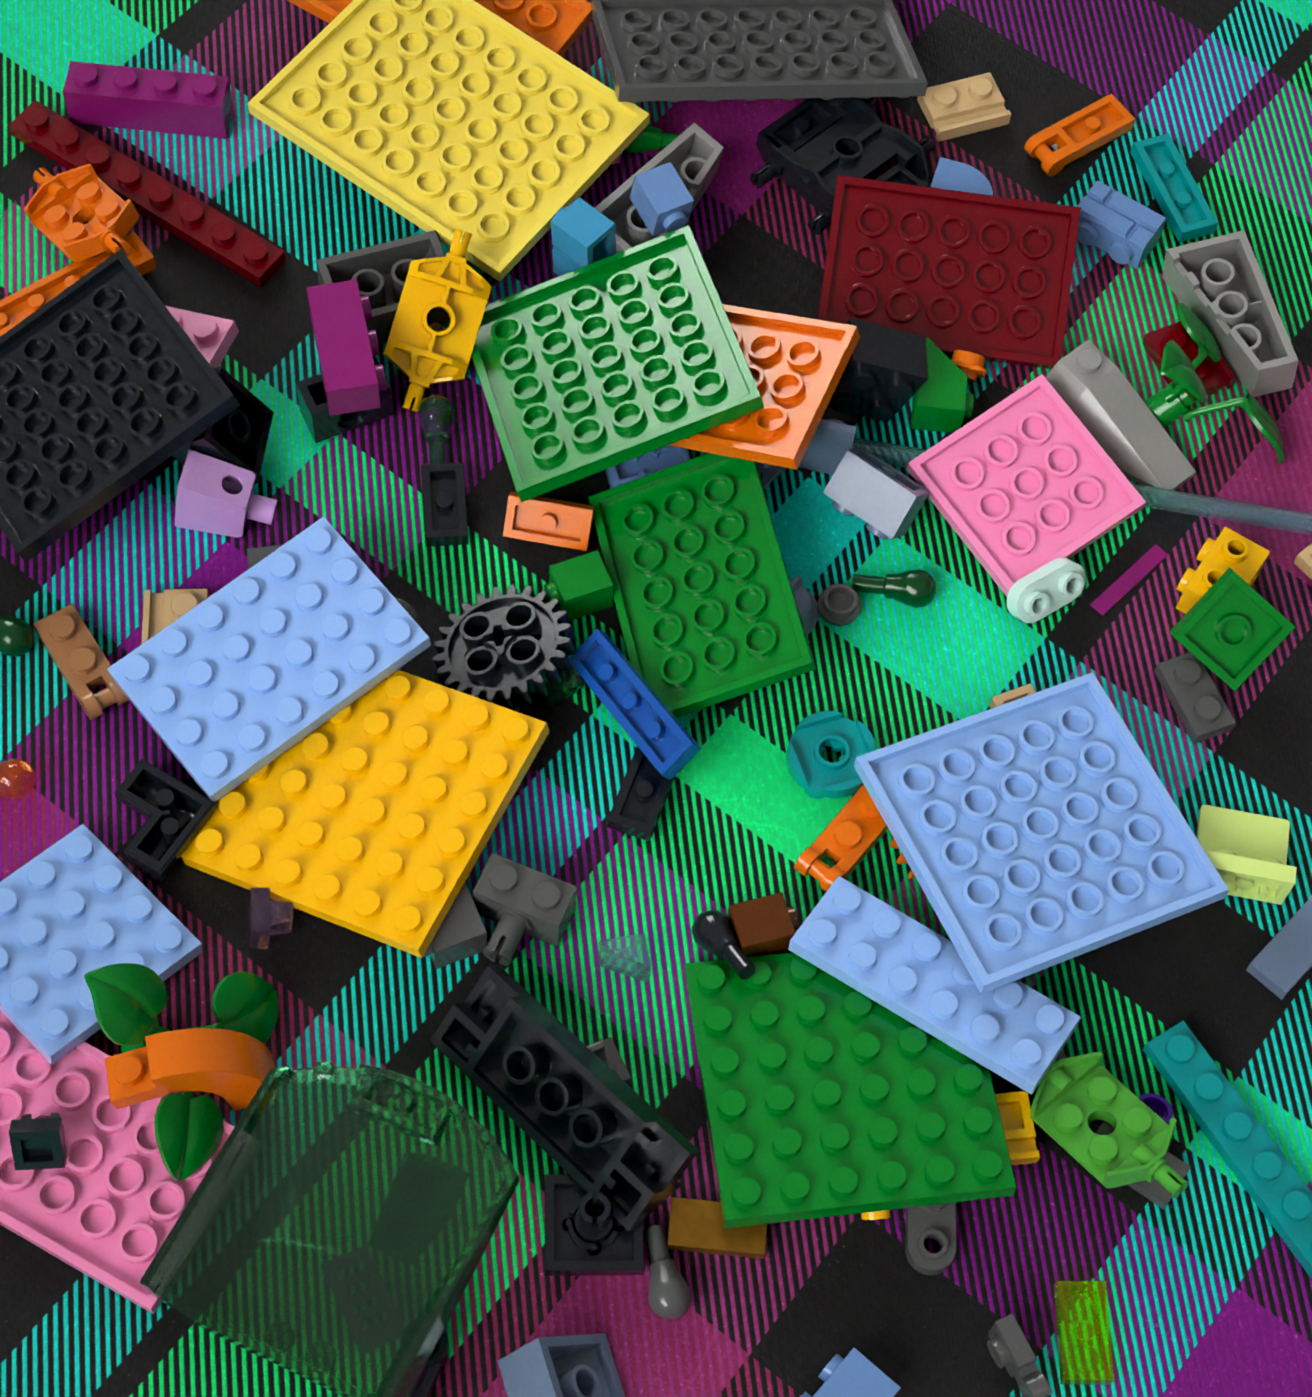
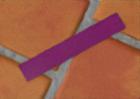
M1155 544L1096 598L1090 606L1103 616L1165 559L1168 554Z

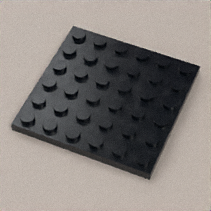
M121 249L0 337V527L16 552L25 562H28L241 405Z

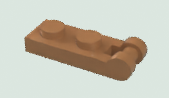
M73 604L33 623L38 637L91 721L103 715L102 710L112 704L117 703L120 706L130 701L111 678L107 671L111 664ZM103 684L107 687L95 694L91 692V690Z

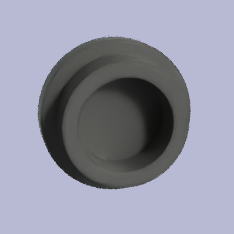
M834 584L820 594L817 607L820 616L826 622L836 626H845L854 622L859 616L861 601L852 587L846 584Z

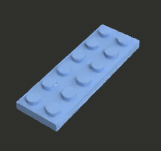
M840 876L836 878L790 939L789 951L1031 1095L1078 1026L1081 1018L1079 1015L1019 980L981 994L952 941Z

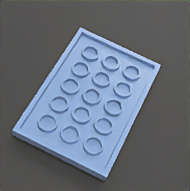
M323 516L107 668V671L211 801L216 802L431 646L429 636Z

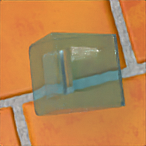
M641 933L601 940L598 943L599 966L641 981H650L651 962L645 934L642 935Z

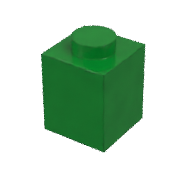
M598 550L549 566V583L544 585V591L547 592L550 601L554 599L559 601L562 610H566L570 621L613 607V583Z

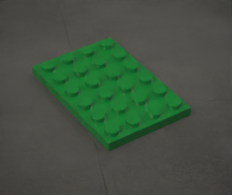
M708 453L588 497L590 505L595 506L593 519L606 570L613 583V598L629 661L676 718L816 669L756 462Z

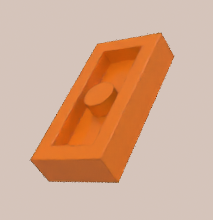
M511 491L508 496L503 537L587 551L590 543L595 506L540 496L521 502L517 492Z

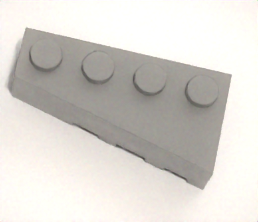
M695 122L595 207L596 210L615 223L616 253L667 234L666 231L653 237L630 200L635 175L671 162L694 200L691 212L716 176L724 147Z
M1242 230L1166 249L1162 274L1163 280L1179 301L1192 310L1209 328L1219 345L1221 355L1250 395L1258 397L1292 388L1299 360L1245 231Z

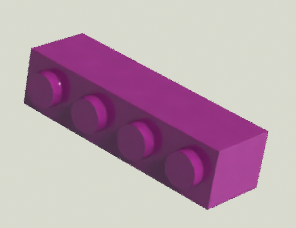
M70 61L63 89L69 120L74 124L227 139L233 112L229 78L226 76Z

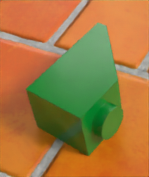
M926 338L928 380L912 396L910 429L954 433L962 427L964 418H971L974 394L967 393L968 376L929 338Z

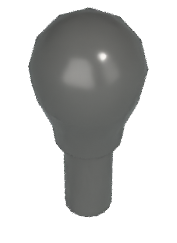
M653 1225L644 1230L652 1263L649 1266L648 1303L653 1313L662 1319H677L683 1316L691 1305V1291L687 1282L678 1271L675 1261L670 1259L663 1227L661 1225Z

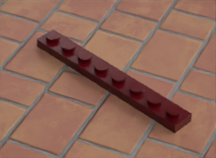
M35 100L9 124L11 136L67 170L90 163L98 178L125 202L130 199L139 214L260 288L286 262L285 251Z

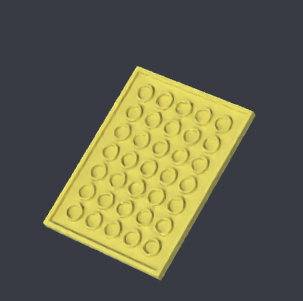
M353 0L248 102V109L251 115L425 232L435 230L439 241L450 248L455 229L463 230L460 243L466 231L471 233L472 237L470 238L464 258L499 282L551 228V220L561 208L568 207L596 181L649 124L650 118L648 112L634 103L618 102L614 90L474 0Z

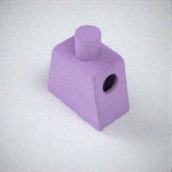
M189 450L177 489L174 526L238 538L243 536L247 519L272 525L278 500L254 494L256 474L252 471Z

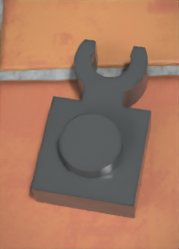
M1013 1313L995 1321L988 1332L990 1340L987 1341V1346L996 1365L999 1368L1005 1367L1010 1377H1015L1022 1397H1047L1051 1395L1052 1390L1044 1375L1038 1370L1035 1364L1037 1358Z

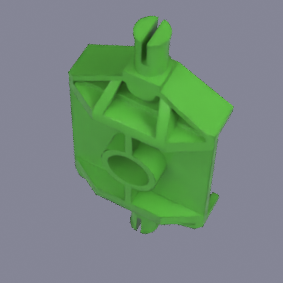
M1100 1051L1063 1058L1059 1061L1055 1060L1039 1084L1032 1103L1030 1118L1104 1187L1112 1189L1145 1180L1151 1183L1155 1179L1174 1198H1177L1180 1193L1182 1194L1189 1182L1174 1171L1166 1160L1177 1120L1172 1117L1168 1125L1101 1065L1103 1054ZM1095 1120L1106 1121L1111 1124L1114 1131L1108 1135H1099L1094 1133L1088 1124Z

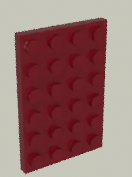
M838 175L818 320L846 324L850 318H855L929 338L945 355L953 356L954 350H963L985 357L986 361L1052 369L1062 357L1081 207Z

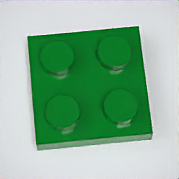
M1228 568L1169 633L1230 688L1236 691L1290 634L1295 626L1231 568Z

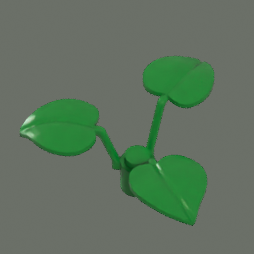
M1183 303L1178 304L1175 311L1178 312L1179 319L1187 333L1198 345V355L1191 362L1174 340L1166 343L1162 356L1160 375L1169 377L1174 381L1147 399L1145 404L1163 428L1181 416L1188 422L1195 416L1236 406L1241 407L1277 451L1278 465L1282 464L1285 461L1279 428L1269 412L1252 395L1247 397V399L1239 397L1191 409V405L1196 402L1195 398L1201 403L1208 401L1206 387L1195 372V369L1208 355L1215 363L1221 360V352L1209 328Z
M119 963L94 969L84 975L92 995L99 1026L109 1040L121 1045L122 1053L146 1046L145 1036L170 1031L166 1027L159 1026V1022L155 1018L166 1005L167 993L161 978L150 968L133 963ZM235 972L229 974L217 984L212 997V1010L219 1022L196 1028H216L241 1032L258 1039L264 1044L271 1036L277 1022L279 1011L277 992L271 983L254 973ZM193 1091L181 1092L182 1094H166L162 1097L155 1114L154 1126L159 1152L167 1171L174 1181L185 1180L205 1164L218 1149L223 1136V1118L218 1105L212 1098L206 1095L193 1097Z

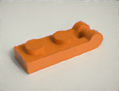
M1111 93L1034 134L1027 140L1024 149L1032 158H1038L1042 162L1041 168L1049 177L1058 174L1065 165L1132 130L1135 118ZM1056 144L1059 149L1052 151L1049 147Z
M864 784L814 843L805 849L794 865V869L803 876L809 874L820 882L819 887L827 892L838 876L846 879L888 829ZM826 855L837 864L829 867L821 859Z

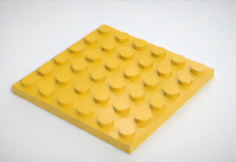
M396 670L216 801L217 810L181 855V858L185 865L423 958L549 734L547 722Z

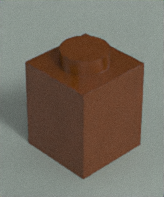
M782 892L729 905L727 917L733 926L735 937L739 942V948L747 957L791 952L788 950L790 939L800 928L795 908L793 906H786Z

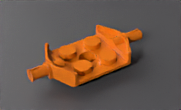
M90 163L58 173L55 176L43 167L38 168L41 174L37 170L34 172L33 180L40 187L24 207V211L31 223L72 262H80L103 252L108 253L112 251L115 254L120 249L127 256L130 254L131 246L123 238L138 221L139 214L130 199L125 202L98 178Z

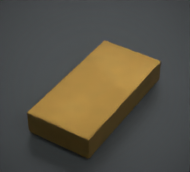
M672 1197L667 1241L668 1249L764 1259L767 1224L725 1229L720 1202Z

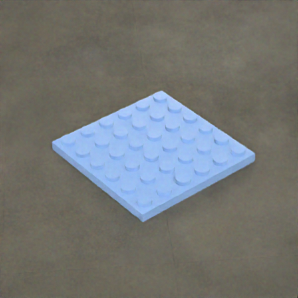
M1093 672L866 753L855 759L854 768L981 994L1222 900L1229 891Z

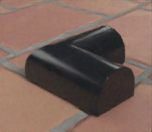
M143 759L140 760L114 793L118 801L148 818V821L127 846L124 853L128 861L136 869L159 882L165 879L194 838L217 810L216 802L211 801L209 798Z

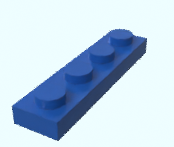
M596 629L575 651V654L569 657L568 661L663 777L671 780L701 749L606 633Z

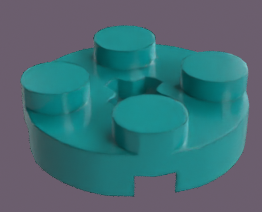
M821 711L807 716L797 725L787 749V766L793 779L804 788L805 793L809 797L814 799H823L825 797L833 799L843 798L856 793L863 785L854 768L856 757L875 751L877 747L872 733L859 720H856L855 723L848 718H844L841 712ZM825 747H831L833 752H842L843 755L838 758V762L832 763L821 757L824 755Z

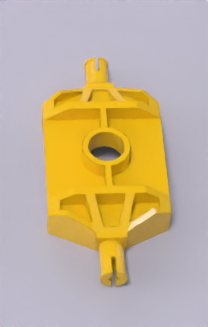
M455 229L449 253H446L445 257L413 260L409 264L408 274L383 352V356L409 378L408 382L410 385L402 405L404 409H410L414 398L411 411L419 413L425 388H429L430 384L459 381L465 378L491 291V285L466 263L467 259L464 257L472 234L467 231L464 233L460 243L463 230ZM442 308L449 314L450 324L446 330L437 332L428 326L426 319L431 309Z

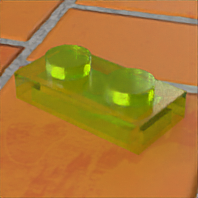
M1056 1281L1053 1287L1061 1384L1110 1385L1114 1381L1106 1281Z

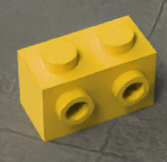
M1225 526L1216 540L1208 537L1196 558L1201 562L1197 570L1195 571L1189 567L1181 578L1176 590L1180 591L1182 595L1176 609L1186 614L1228 568H1231L1246 583L1252 586L1271 551Z

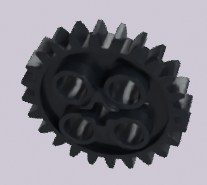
M511 585L507 594L501 595L497 587H493L492 596L488 599L481 593H477V604L471 606L466 602H462L461 606L464 613L461 616L457 614L448 615L452 627L439 628L443 640L436 641L433 644L437 655L433 657V661L438 669L436 673L442 685L499 706L507 702L511 710L516 709L517 700L521 698L529 705L533 704L532 693L536 690L543 695L549 694L545 684L548 681L560 683L562 680L557 669H570L571 665L567 656L575 654L571 641L576 639L566 610H562L557 599L550 601L546 591H542L535 596L532 586H527L521 594H518L515 585Z

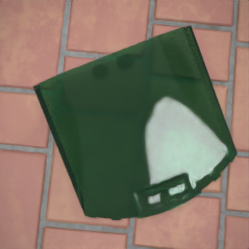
M316 1062V1067L291 1070L288 1065L270 1069L147 1268L140 1283L151 1295L206 1331L343 1397H408L472 1277L520 1179L505 1152L485 1127L470 1116L459 1103L417 1079L391 1070L362 1064L359 1065V1068L335 1067L332 1062Z

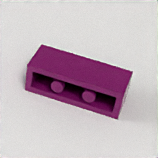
M357 279L307 287L310 316L330 416L381 408L379 391L387 390L383 364L375 365L373 356L380 354L376 330H367L366 321H372L369 296H360Z

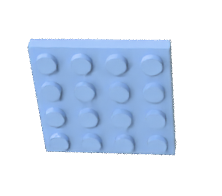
M84 824L74 829L0 882V1011L51 1065L55 1064L101 1029L96 1018L92 995L84 978L86 973L106 965L133 963L150 968L164 982L202 953V943Z

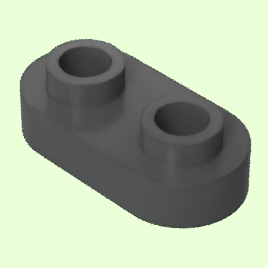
M956 1202L905 1208V1251L908 1262L916 1271L925 1275H937L944 1272L951 1265L956 1254ZM928 1239L937 1241L941 1251L937 1253L927 1251L924 1247V1241Z

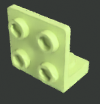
M1211 805L1201 806L1196 838L1228 887L1227 895L1282 905L1296 883L1297 867L1287 865L1290 822L1288 820Z

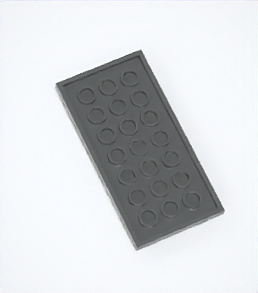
M591 0L592 18L618 102L668 101L676 103L685 100L716 102L719 100L740 99L746 101H756L758 99L795 100L797 98L830 100L833 98L849 97L861 99L872 97L908 98L909 96H925L927 79L892 0Z

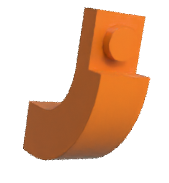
M216 1028L167 1031L145 1036L146 1046L105 1058L110 1102L116 1109L165 1096L169 1093L202 1091L219 1095L227 1101L234 1111L280 1099L272 1053L258 1039L241 1032Z

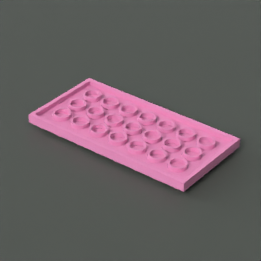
M0 1011V1225L154 1314L261 1150V1141L223 1120L222 1140L214 1155L185 1180L174 1181L163 1163L155 1135V1114L164 1096L116 1109L110 1102L105 1058L110 1057L108 1054L84 1041L55 1064L51 1065ZM51 1113H59L62 1118L67 1150L65 1168L15 1170L9 1137L11 1120L21 1119L25 1114H31L32 1119L50 1118Z

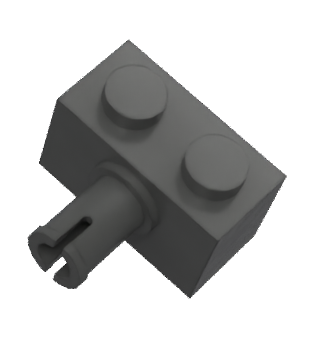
M491 853L473 890V901L479 915L498 923L488 945L483 950V954L493 962L496 961L499 954L501 956L499 964L510 965L523 933L558 947L576 910L577 886Z

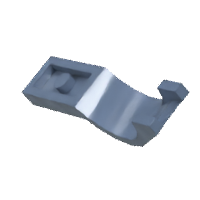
M1312 895L1246 969L1247 972L1281 1000L1312 967Z

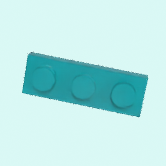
M1169 133L1133 142L1130 153L1161 211L1167 218V222L1178 242L1215 233L1218 222Z

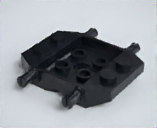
M849 97L833 98L830 100L807 98L758 133L756 145L765 165L756 172H753L750 175V180L753 185H756V188H762L773 178L782 180L821 212L808 221L810 231H814L815 235H819L831 226L838 175L868 179L873 174L879 173L885 165L896 158L900 162L875 180L930 187L932 182L925 156L936 149V144L933 139L929 140L930 136H924L919 142H916L902 130L882 123L873 107L878 105V97L869 99ZM850 150L854 155H843L839 151Z

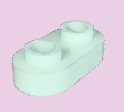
M1060 557L1019 579L1013 584L1007 595L1006 605L1009 613L1025 623H1034L1072 602L1080 595L1085 585L1086 575L1083 567L1068 558Z

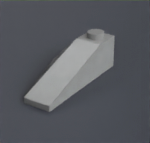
M1089 339L1060 359L1046 375L1045 378L1126 478L1166 498L1195 476L1196 470L1120 369Z

